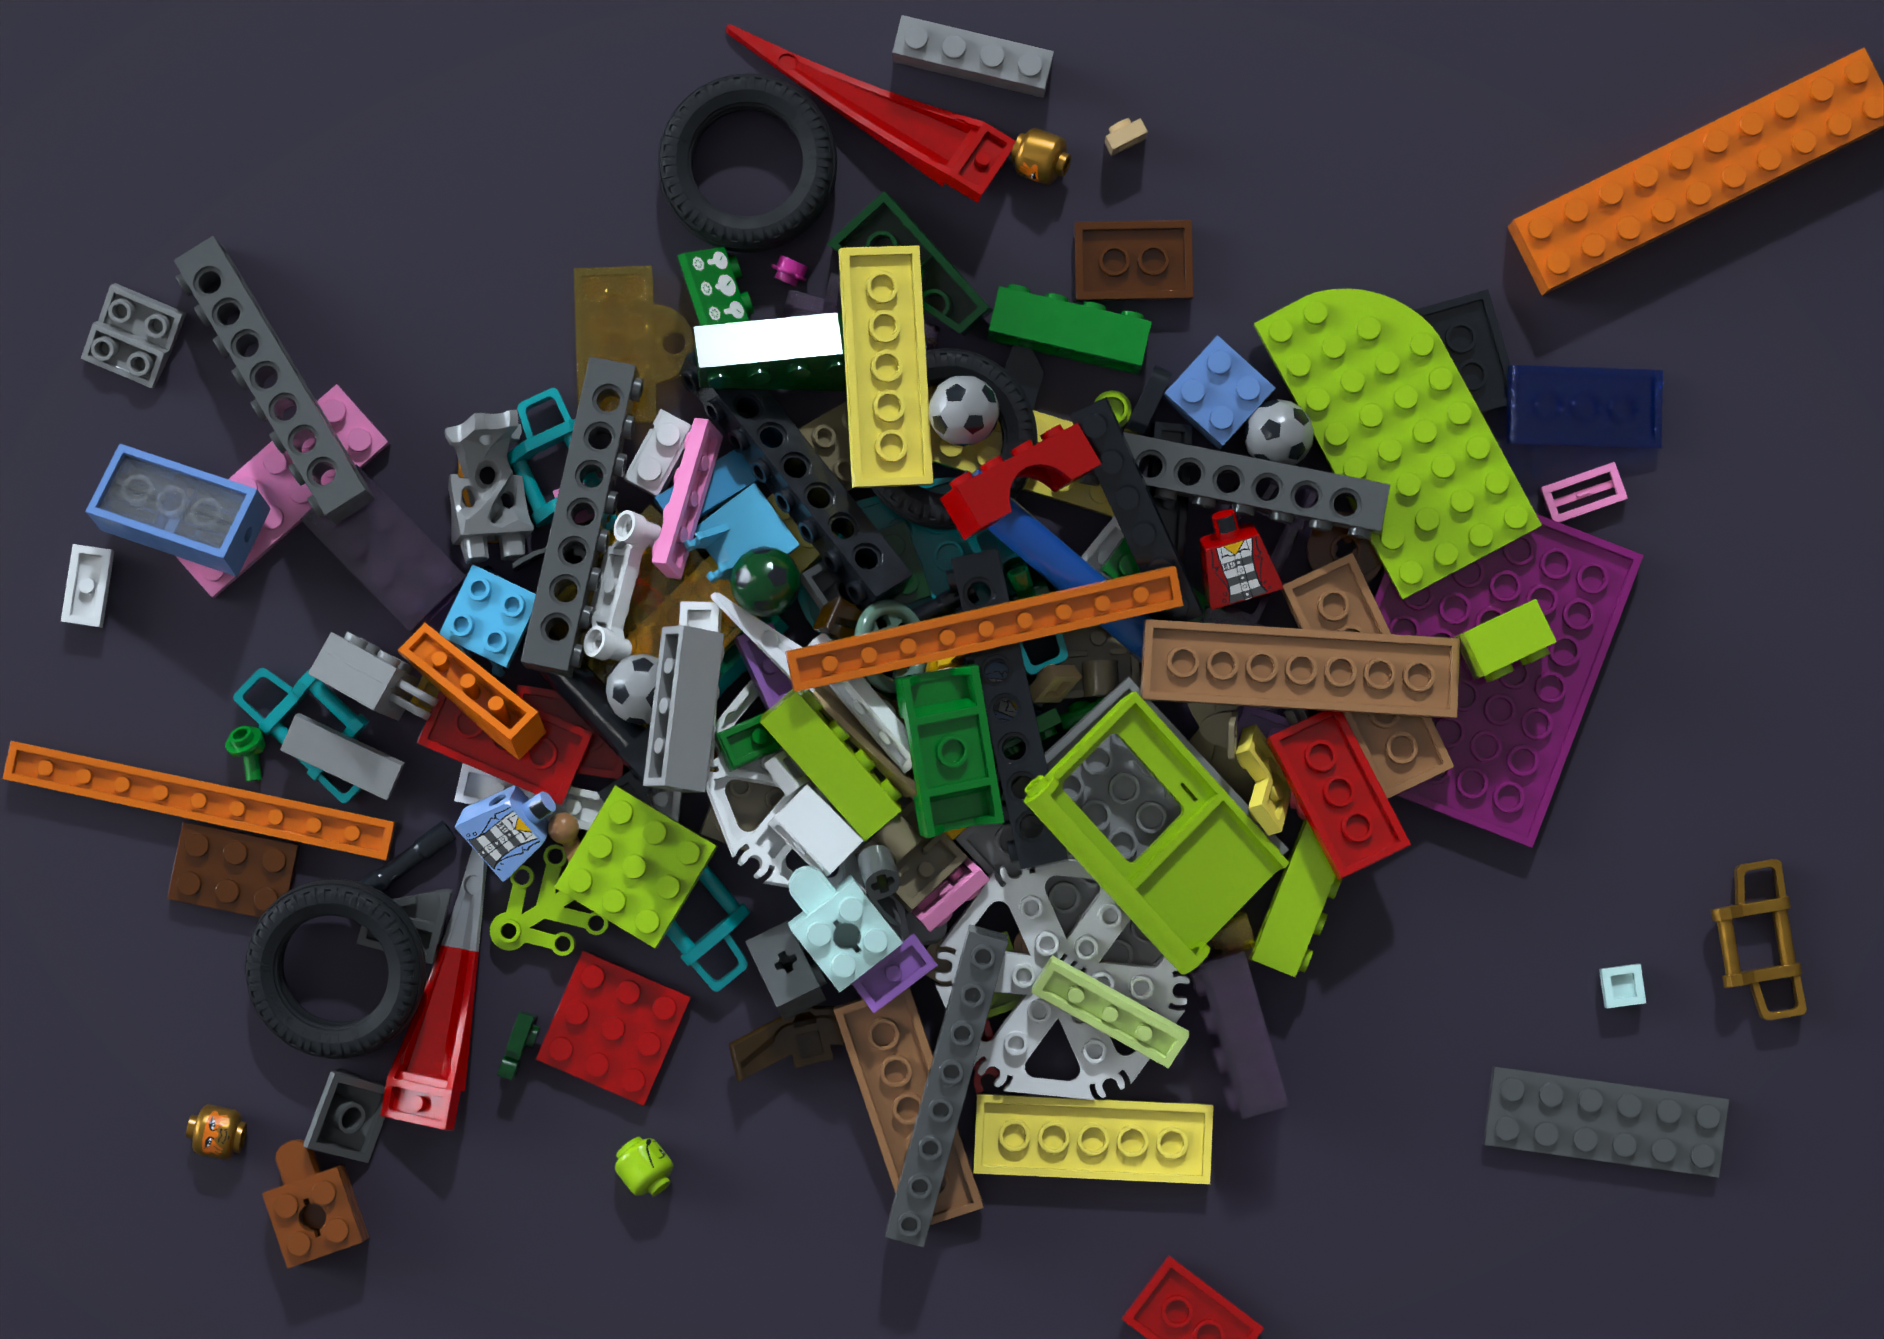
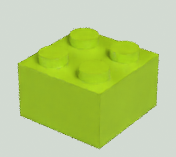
M1537 599L1529 601L1454 637L1460 638V651L1473 679L1484 676L1487 682L1513 672L1514 669L1511 663L1520 660L1523 666L1549 655L1550 652L1547 646L1557 642Z

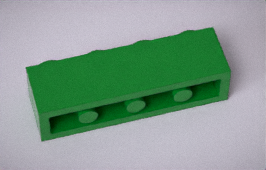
M1009 284L1007 288L1002 286L998 288L987 341L1009 346L1017 345L1032 349L1035 352L1139 376L1152 321L1144 320V316L1137 312L1122 311L1121 314L1106 311V307L1099 303L1084 302L1083 305L1068 302V298L1060 294L1047 293L1045 296L1030 293V289L1027 287Z

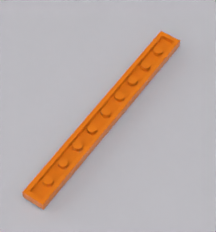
M1169 566L785 651L793 691L798 692L1184 605L1176 567Z
M16 741L10 742L2 778L4 780L381 860L389 859L397 823Z

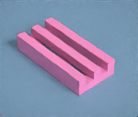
M1615 462L1539 488L1540 494L1545 501V508L1550 515L1549 519L1559 523L1628 499ZM1606 473L1610 474L1611 480L1553 499L1552 492ZM1613 487L1615 488V495L1561 514L1558 513L1557 507Z

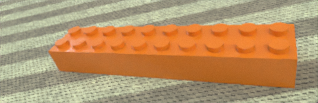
M1864 47L1515 218L1507 228L1543 296L1883 129L1884 84Z

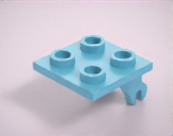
M756 483L751 484L698 524L695 531L696 537L693 540H686L683 544L688 552L696 548H705L718 565L716 571H710L706 575L711 583L718 580H728L730 582L733 566L741 555L751 549L767 546L778 548L789 555L801 546Z
M472 564L439 634L455 643L457 648L469 658L472 657L469 651L487 658L493 666L492 674L502 677L505 674L503 666L509 668L529 626L536 594Z

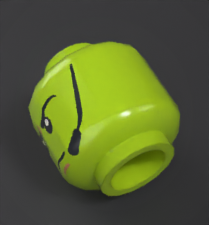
M636 1137L627 1142L616 1153L618 1160L615 1164V1171L632 1194L641 1196L650 1193L654 1197L670 1185L671 1181L668 1177L674 1165L655 1139Z

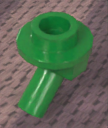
M255 726L236 728L231 732L225 744L226 750L233 757L243 756L246 782L262 780L259 753L263 752L266 744L262 732Z

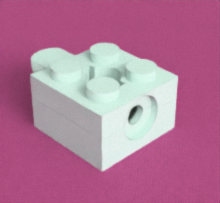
M811 865L796 869L790 876L788 882L789 892L803 910L788 922L790 930L839 992L903 944L899 935L877 910L851 874L834 887L821 870Z

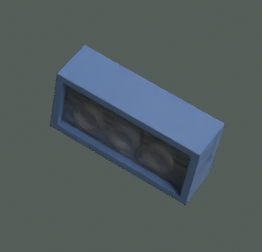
M119 444L85 512L101 531L238 577L271 508L255 488Z

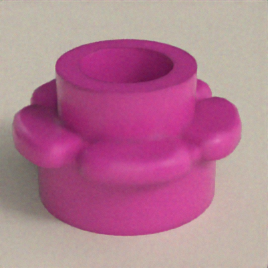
M780 254L776 265L771 264V267L777 270L774 278L796 287L799 280L802 282L807 280L804 277L809 267Z

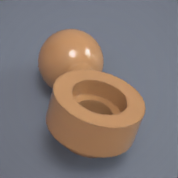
M562 812L550 819L548 834L553 841L563 845L569 862L581 843L577 836L579 833V823L573 815Z

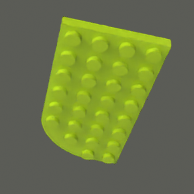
M1331 289L1307 295L1254 323L1255 330L1295 404L1300 406L1310 417L1314 429L1313 437L1334 474L1390 484L1380 535L1372 534L1369 541L1401 600L1542 526L1440 336L1417 312L1405 304L1379 293L1359 289ZM1346 496L1355 512L1357 509L1356 502L1351 497Z

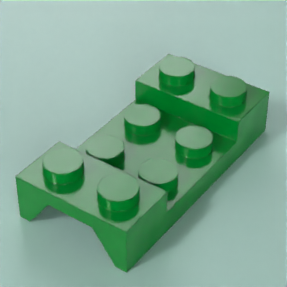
M964 664L893 678L900 718L905 720L917 795L913 796L920 836L932 838L945 831L975 825L1004 823L979 666Z

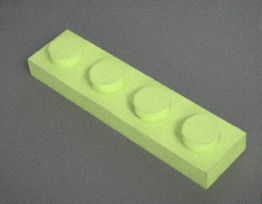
M1053 955L1032 985L1031 993L1168 1069L1189 1038L1188 1030Z

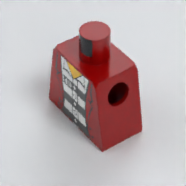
M1232 509L1214 513L1212 520L1216 533L1199 539L1203 593L1210 609L1214 610L1283 589L1278 573L1253 523L1238 526L1235 511Z

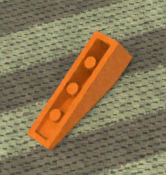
M424 623L398 649L401 656L488 736L518 760L546 733L538 711L428 624Z

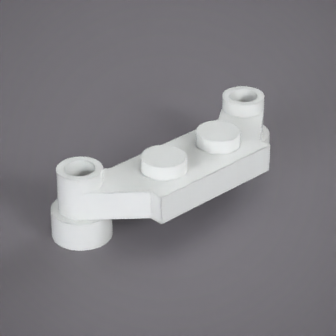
M630 510L620 513L615 521L614 536L617 540L612 546H608L607 552L604 553L601 564L602 575L598 591H594L591 606H593L592 628L587 632L583 646L586 655L599 660H607L609 658L620 661L631 654L632 644L628 639H625L623 627L629 613V604L635 581L639 574L643 552L647 547H653L661 532L659 525L646 521L643 515Z

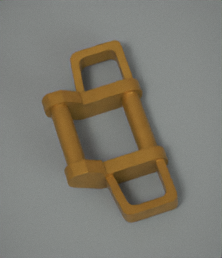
M1778 859L1739 864L1734 869L1735 905L1711 909L1712 921H1717L1726 975L1722 976L1724 988L1749 984L1759 1016L1764 1020L1803 1015L1806 1013L1807 1007L1800 976L1802 975L1801 963H1796L1787 909L1791 908L1789 896H1786L1782 863ZM1771 868L1777 898L1745 903V873L1754 869ZM1772 912L1781 965L1741 971L1732 919ZM1790 977L1795 1006L1791 1009L1770 1012L1766 1007L1759 982Z

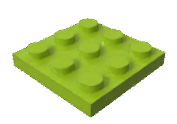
M615 785L554 888L657 949L718 846Z

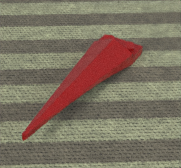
M734 25L726 26L725 31L732 38L942 187L947 184L976 203L980 201L1012 153L1015 140L984 121L953 113L884 90L792 53Z

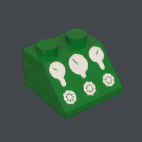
M725 247L677 255L700 326L749 321V315L755 314L748 291L740 294L736 279L743 277L736 255L728 257Z

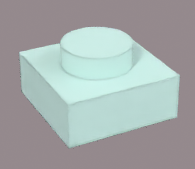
M1641 964L1599 969L1605 1008L1646 1003Z

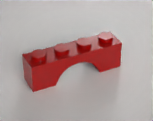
M1078 423L1065 430L1059 424L1040 435L1042 442L1033 445L1032 441L1028 440L1010 451L1013 457L1003 461L999 455L980 466L982 473L973 477L971 472L968 471L949 483L952 490L941 497L940 500L964 540L996 524L1012 512L1010 488L1015 478H1032L1042 482L1053 492H1057L1085 477L1102 464Z

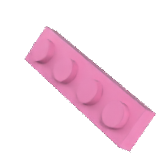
M694 418L691 431L685 437L683 458L680 467L677 468L674 474V488L670 501L663 511V525L659 538L655 541L652 548V563L667 578H682L689 555L683 544L686 540H693L723 439V435L709 419Z

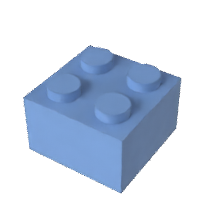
M1217 335L1169 387L1162 399L1220 451L1244 425L1253 412L1273 393L1275 387Z

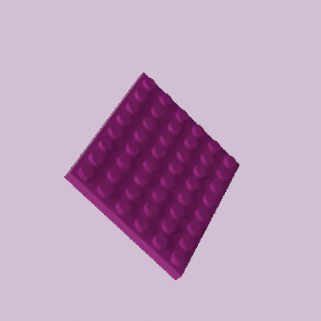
M1538 514L1536 515L1542 524L1541 527L1401 600L1386 570H1384L1374 596L1391 634L1454 638L1516 607L1537 599L1557 641L1547 646L1550 654L1523 666L1520 660L1511 663L1514 669L1513 672L1487 682L1484 676L1473 679L1460 651L1457 718L1431 717L1454 767L1395 795L1529 848H1533L1644 556Z

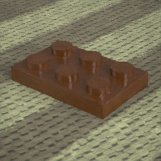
M1192 220L1074 223L1076 302L1193 300Z
M183 822L167 899L261 918L264 912L278 898L292 889L300 845Z

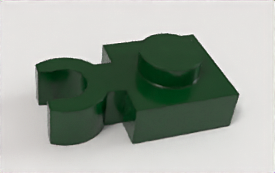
M526 1011L518 1013L506 1046L505 1055L497 1073L498 1076L511 1081L515 1079L523 1053H525L527 1047L533 1049L541 1029L540 1026L535 1025L537 1015Z

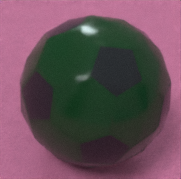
M762 546L751 549L740 556L733 566L730 585L736 603L754 616L771 617L781 614L793 605L799 595L801 579L795 561L788 554L778 548Z

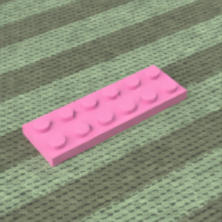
M336 384L317 401L358 471L390 444L339 385ZM316 438L307 439L303 443L302 453L309 452L314 448ZM273 441L228 479L257 489L271 508L238 577L314 511L307 499L312 495L307 484L305 483L300 486L288 467L293 463L287 451L282 454ZM328 470L322 475L321 485H326L334 479L335 470ZM177 557L212 598H216L238 578Z

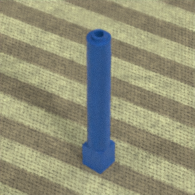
M978 469L972 473V476L974 477L982 472ZM1010 497L1012 512L987 528L1059 591L1107 580L1012 497ZM1148 614L1099 624L1142 664L1144 620H1153Z

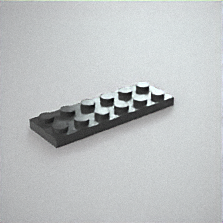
M1493 1066L1482 1144L1719 1178L1729 1099Z

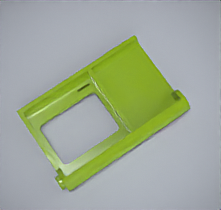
M1136 691L1122 698L1045 776H1037L1024 790L1027 793L1024 803L1181 975L1191 972L1205 960L1210 952V947L1207 943L1276 872L1285 869L1289 864V861L1280 853L1278 848L1252 819L1245 814ZM1111 734H1115L1121 739L1181 807L1180 815L1134 862H1129L1063 790L1064 781Z

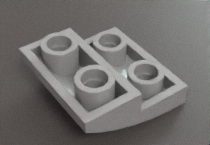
M117 283L111 284L99 319L92 324L81 359L149 388H154L177 340L186 312Z

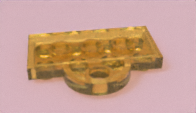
M652 265L574 268L578 405L590 356L636 365L640 374L639 378L644 379V388L640 402L634 401L631 416L636 417L635 423H653L658 415L657 384L669 382L680 375L679 373L686 355L694 351V337L689 324L676 310L664 305L654 304ZM671 333L681 334L686 342L684 349L677 354L666 352L663 347L666 336ZM615 396L607 397L602 401L600 409L606 412L614 411L619 406L620 399Z

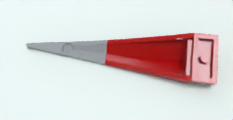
M473 848L454 909L426 983L420 1005L412 1018L402 1045L387 1076L380 1114L383 1117L442 1130H454L460 1093L465 1091L487 872V863Z

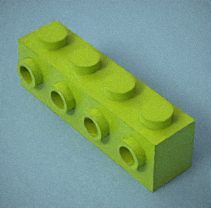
M792 689L761 715L760 723L866 842L902 811L901 803L898 801L902 795L888 778L881 782L872 770L876 765L861 748L855 752L846 742L850 735L836 719L829 722L820 712L824 706L810 689H807L804 693L803 691L794 692Z
M1307 819L1303 820L1288 858L1289 864L1282 873L1248 958L1295 978L1298 970L1305 972L1309 965L1313 951L1307 949L1313 934L1320 935L1328 915L1322 912L1327 897L1335 898L1342 881H1338Z

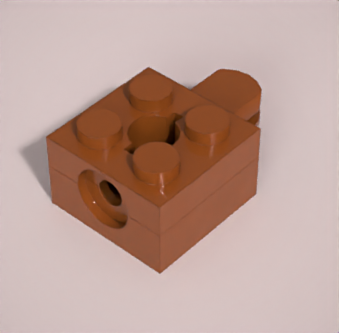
M301 1139L291 1140L283 1144L276 1152L275 1160L284 1185L262 1193L287 1269L354 1246L370 1238L345 1164L343 1163L321 1171L314 1150L304 1147L305 1140Z

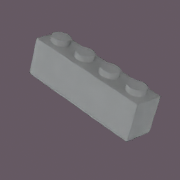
M901 15L892 54L894 63L1044 98L1054 51Z
M686 625L662 627L643 786L682 793L705 792L706 783L710 775V767L708 765L710 748L715 734L713 723L715 706L719 698L718 681L720 665L724 658V633Z

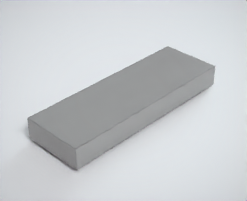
M300 713L294 716L280 749L293 757L385 800L390 798L405 762Z

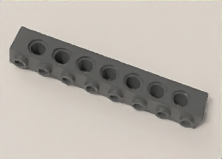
M211 236L173 260L180 271L175 276L178 283L188 296L193 293L199 304L194 307L197 315L206 327L212 325L218 336L213 338L216 347L225 359L229 356L232 358L236 365V368L231 370L235 379L243 390L247 388L251 390L255 397L250 402L254 411L262 422L267 419L274 429L269 434L273 443L282 454L286 451L289 454L293 463L288 467L300 486L305 483L307 484L312 493L307 499L318 517L326 516L336 525L376 500L226 248L214 236ZM221 280L219 289L214 293L208 294L209 286L213 282ZM240 312L239 319L234 324L226 325L227 319L232 313ZM253 343H259L257 352L252 356L245 357L246 349ZM278 374L275 385L264 389L265 380L271 375ZM291 406H297L294 417L283 421L285 410ZM316 438L314 448L309 452L302 453L303 443L307 439ZM328 470H335L334 479L326 485H321L322 475Z
M589 357L521 657V663L526 669L572 678L574 667L580 668L582 665L584 646L580 644L583 629L589 630L593 616V606H588L591 591H598L602 575V569L597 568L600 553L607 552L610 540V530L605 529L608 515H615L619 492L614 491L617 477H623L625 473L627 454L622 452L625 439H632L636 417L631 416L634 401L640 402L644 388V379L639 378L640 374L636 365ZM615 396L620 399V404L614 411L606 412L600 409V405L605 398ZM597 435H610L612 441L607 448L598 450L592 447V441ZM597 471L603 474V480L598 486L590 488L583 485V480L588 473ZM589 509L594 511L595 516L590 524L580 526L575 523V517L581 510ZM572 548H584L586 556L583 561L577 564H571L566 561L567 553ZM566 585L577 587V595L572 601L561 602L558 600V592L562 587ZM558 623L568 625L569 632L564 639L554 641L549 638L550 629Z
M1123 432L1139 469L1142 462L1149 458H1155L1162 464V471L1158 476L1153 478L1143 476L1148 489L1154 491L1153 497L1177 501V496L1179 495L1193 498L1192 504L1195 506L1215 509L1216 503L1232 506L1231 509L1235 511V514L1254 517L1255 511L1270 513V520L1275 522L1293 524L1295 518L1310 521L1309 528L1332 532L1333 526L1349 529V536L1371 540L1372 534L1380 535L1390 484ZM1186 466L1198 468L1201 472L1200 480L1194 485L1183 484L1178 478L1182 468ZM1094 470L1076 481L1092 486H1099L1100 484ZM1231 473L1239 478L1240 486L1236 491L1224 493L1218 488L1217 481L1223 474ZM1271 481L1275 483L1279 489L1277 497L1270 501L1260 499L1256 494V488L1261 482ZM1305 488L1313 490L1318 497L1317 503L1307 509L1298 506L1295 501L1296 493ZM1348 496L1356 502L1357 509L1352 515L1341 516L1335 511L1334 502L1339 497Z
M969 924L887 1222L886 1238L924 1248L1008 943L1007 934Z

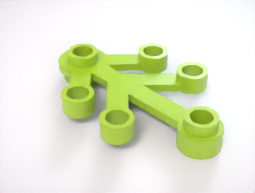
M554 844L547 847L543 857L546 867L537 904L523 914L527 888L535 880L534 871L529 866L521 865L510 876V881L513 885L507 910L497 915L490 926L491 939L500 949L512 951L528 943L552 949L555 954L560 956L571 954L575 949L576 941L570 933L560 932L554 935L531 928L544 919L585 928L592 935H601L607 931L609 921L599 914L565 908L574 899L561 891L556 893L557 889L554 887L559 880L562 866L567 863L568 859L563 846ZM553 849H559L563 853V859L558 864L552 863L549 859V853ZM521 869L526 870L530 876L529 881L524 885L519 884L515 878L516 873ZM593 916H600L604 920V926L600 931H595L590 927V920ZM507 923L513 924L516 927V935L511 939L506 938L502 933V929ZM561 936H565L570 940V948L567 951H560L556 946V941Z

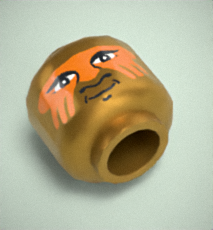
M1037 128L1030 129L1026 134L1021 133L1017 137L1011 153V162L1015 163L1018 175L1047 185L1054 182L1058 175L1062 177L1066 175L1072 158L1071 154L1067 153V144L1063 137Z
M207 1104L200 1110L198 1116H190L186 1129V1138L192 1139V1148L195 1153L228 1160L235 1152H241L246 1138L247 1122L242 1121V1116L237 1110Z

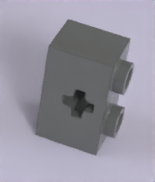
M788 921L745 941L783 1020L826 1000L820 987L826 985L827 982L817 963L809 965L804 955L808 952L790 930ZM792 964L794 970L787 973L785 967Z

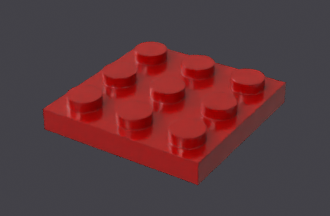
M583 950L536 1060L645 1106L691 1000V996Z

